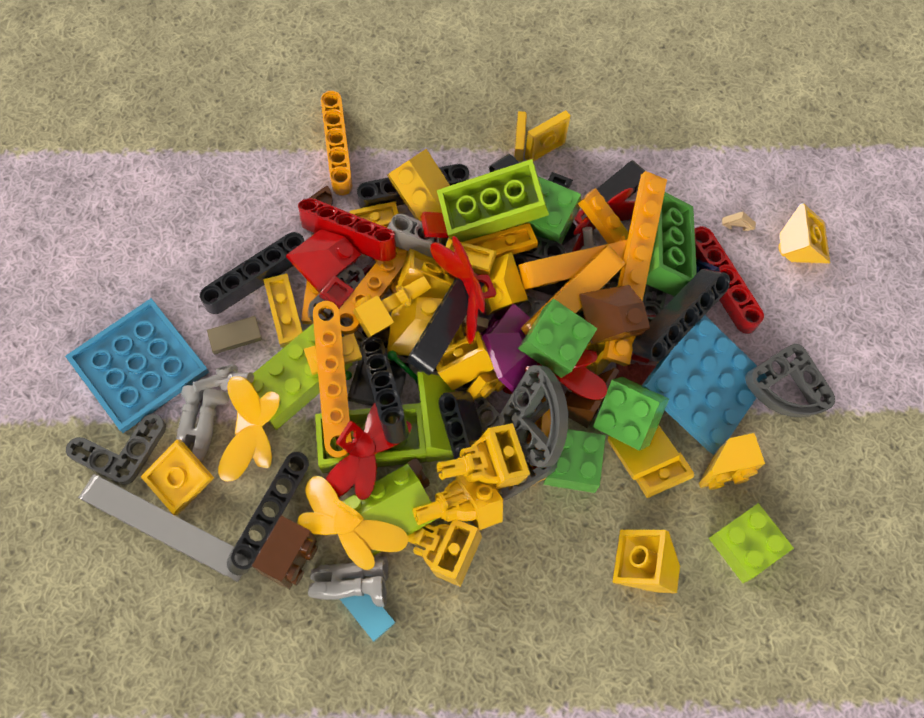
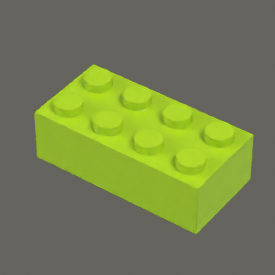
M532 159L437 190L448 236L450 239L455 236L460 242L485 236L549 215L539 176Z
M314 324L310 325L253 373L254 381L252 385L257 391L259 398L270 391L277 393L280 397L279 407L274 416L268 421L275 430H278L320 393L318 374H311L304 354L305 348L315 346ZM353 363L344 365L345 371L348 368H350L353 365Z
M421 403L402 405L406 421L412 425L411 432L405 441L388 450L376 453L377 467L404 465L414 458L418 459L420 463L426 462ZM371 408L349 410L350 421L354 422L364 431ZM322 413L315 414L318 465L322 473H329L346 456L334 458L326 452ZM351 431V438H352V440L354 439V437H353L354 431ZM338 436L334 437L330 442L331 448L335 451L343 450L336 444Z

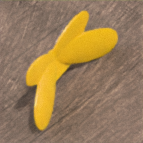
M241 376L230 378L227 385L230 400L237 410L236 436L227 446L218 466L219 477L225 482L237 480L244 473L252 458L256 465L262 468H270L272 462L271 446L262 426L276 413L280 404V397L277 393L270 391L259 398L252 383Z
M314 476L307 482L305 492L314 512L301 514L298 517V524L309 529L313 534H338L347 555L360 568L370 570L374 567L375 560L371 550L397 552L407 546L409 539L403 529L382 521L363 520L364 517L359 512L340 501L333 487L324 478Z

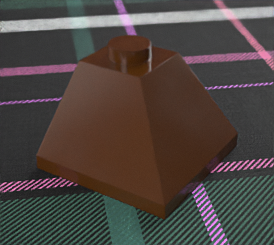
M630 285L579 294L585 320L597 328L590 340L591 344L638 336L650 328L644 302Z
M613 368L597 376L609 388L611 380L616 379L620 370ZM566 391L565 398L568 418L588 428L604 398L591 400L573 391Z

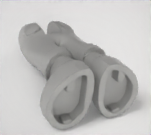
M192 385L183 386L181 391L186 404L183 405L181 410L182 415L176 440L181 439L188 448H190V444L193 442L192 453L202 462L212 439L214 417L216 415L215 408L218 405L227 404L229 402V394L212 388L195 392ZM203 400L202 406L200 408L198 424L195 428L196 416L199 410L198 405L199 402Z
M378 556L374 558L375 564L370 570H364L355 563L326 564L311 569L310 578L315 582L309 585L308 596L316 599L336 600L367 594L370 595L376 606L384 607L387 603L385 581H388L387 557Z

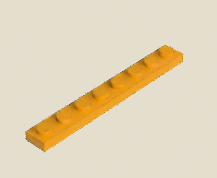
M647 171L641 174L623 258L625 265L621 268L617 286L630 285L642 301L667 179ZM635 336L607 341L602 359L623 366L630 365L632 344Z

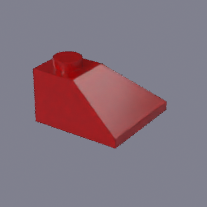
M321 229L289 252L286 258L320 293L334 275L337 277L347 267L353 266L361 254L345 236Z

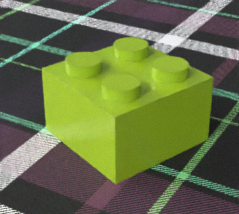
M759 503L708 538L742 583L753 579L794 549Z

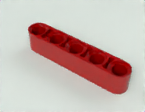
M307 198L298 203L302 228L313 233H317L322 229L345 236L360 253L379 261H390L396 257L395 233L391 229L317 199Z
M704 226L696 227V258L719 267L720 272L728 274L730 278L729 288L719 301L740 332L744 334L753 333L764 319L763 310L713 232Z

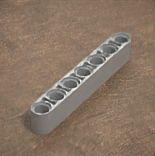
M93 474L78 496L82 501L90 503L97 509L118 518V520L133 528L139 529L154 539L162 541L169 547L183 552L188 557L204 563L211 569L232 578L234 581L238 582L242 575H234L227 568V559L234 546L117 485ZM242 554L235 555L237 564L241 566L248 565L246 556Z

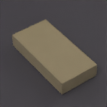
M255 316L207 330L214 355L262 340Z

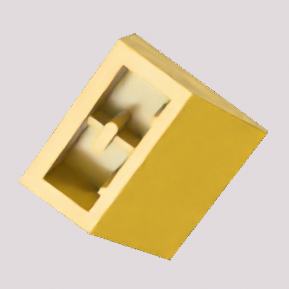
M755 433L729 438L713 455L699 481L700 488L708 486L709 490H715L724 487V483L733 481L735 485L749 481L750 476L758 474L757 470L765 464Z

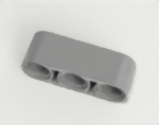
M404 214L394 215L387 227L395 233L397 247L408 251L411 248L432 258L431 244L436 242L446 246L448 238L425 237L422 222Z

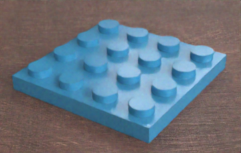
M152 298L65 356L122 433L128 431L145 416L153 413L180 394L183 386L192 385L193 382L198 381L209 373L207 367Z
M704 315L667 356L658 362L642 386L669 398L665 411L708 452L714 455L730 438L756 399L755 395L748 388L745 377L757 365ZM765 373L759 375V377L757 378L758 383H760V380L767 377Z

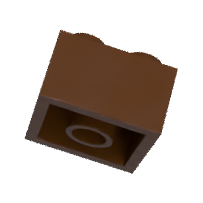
M281 515L252 567L262 576L290 590L292 585L297 586L304 574L302 567L306 560L311 561L318 549V546L315 545L317 540L309 529Z

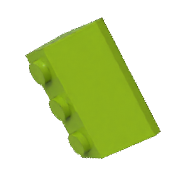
M417 372L427 462L454 459L438 403L443 393L454 392L455 390L452 391L441 376L434 374L428 376L424 372Z
M408 464L376 481L374 490L369 498L361 500L355 493L342 501L359 512L364 517L363 520H376L396 525L403 529L407 535L434 521L431 520L418 525L414 518L413 508L432 502ZM371 550L373 556L381 552L377 550Z

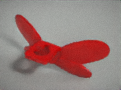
M633 188L620 192L607 202L620 221L632 219L635 201L625 200L632 194ZM580 210L574 219L578 226L573 235H580L572 252L579 251L584 246L582 229L592 227L593 231L596 228L588 216L583 220L581 219L585 214L583 210Z
M453 236L452 243L455 252L436 242L431 244L430 250L434 260L445 271L461 279L469 295L466 337L468 344H472L476 334L478 308L484 313V299L493 298L497 293L489 275H477L474 273L461 242L457 237ZM479 282L487 286V292H482Z
M585 349L573 370L564 377L560 378L554 374L564 386L587 399H602L608 391L606 383L595 373L585 368V366L594 363L598 358L597 353L592 350ZM507 387L503 389V392L513 394Z
M375 403L367 416L364 431L354 422L349 421L336 441V444L349 454L329 472L325 479L333 487L338 497L346 494L355 485V493L359 499L365 500L369 498L376 482V453L397 445L389 443L385 439ZM406 421L410 433L412 425L410 424V422ZM354 431V439L352 442L346 443L348 434Z

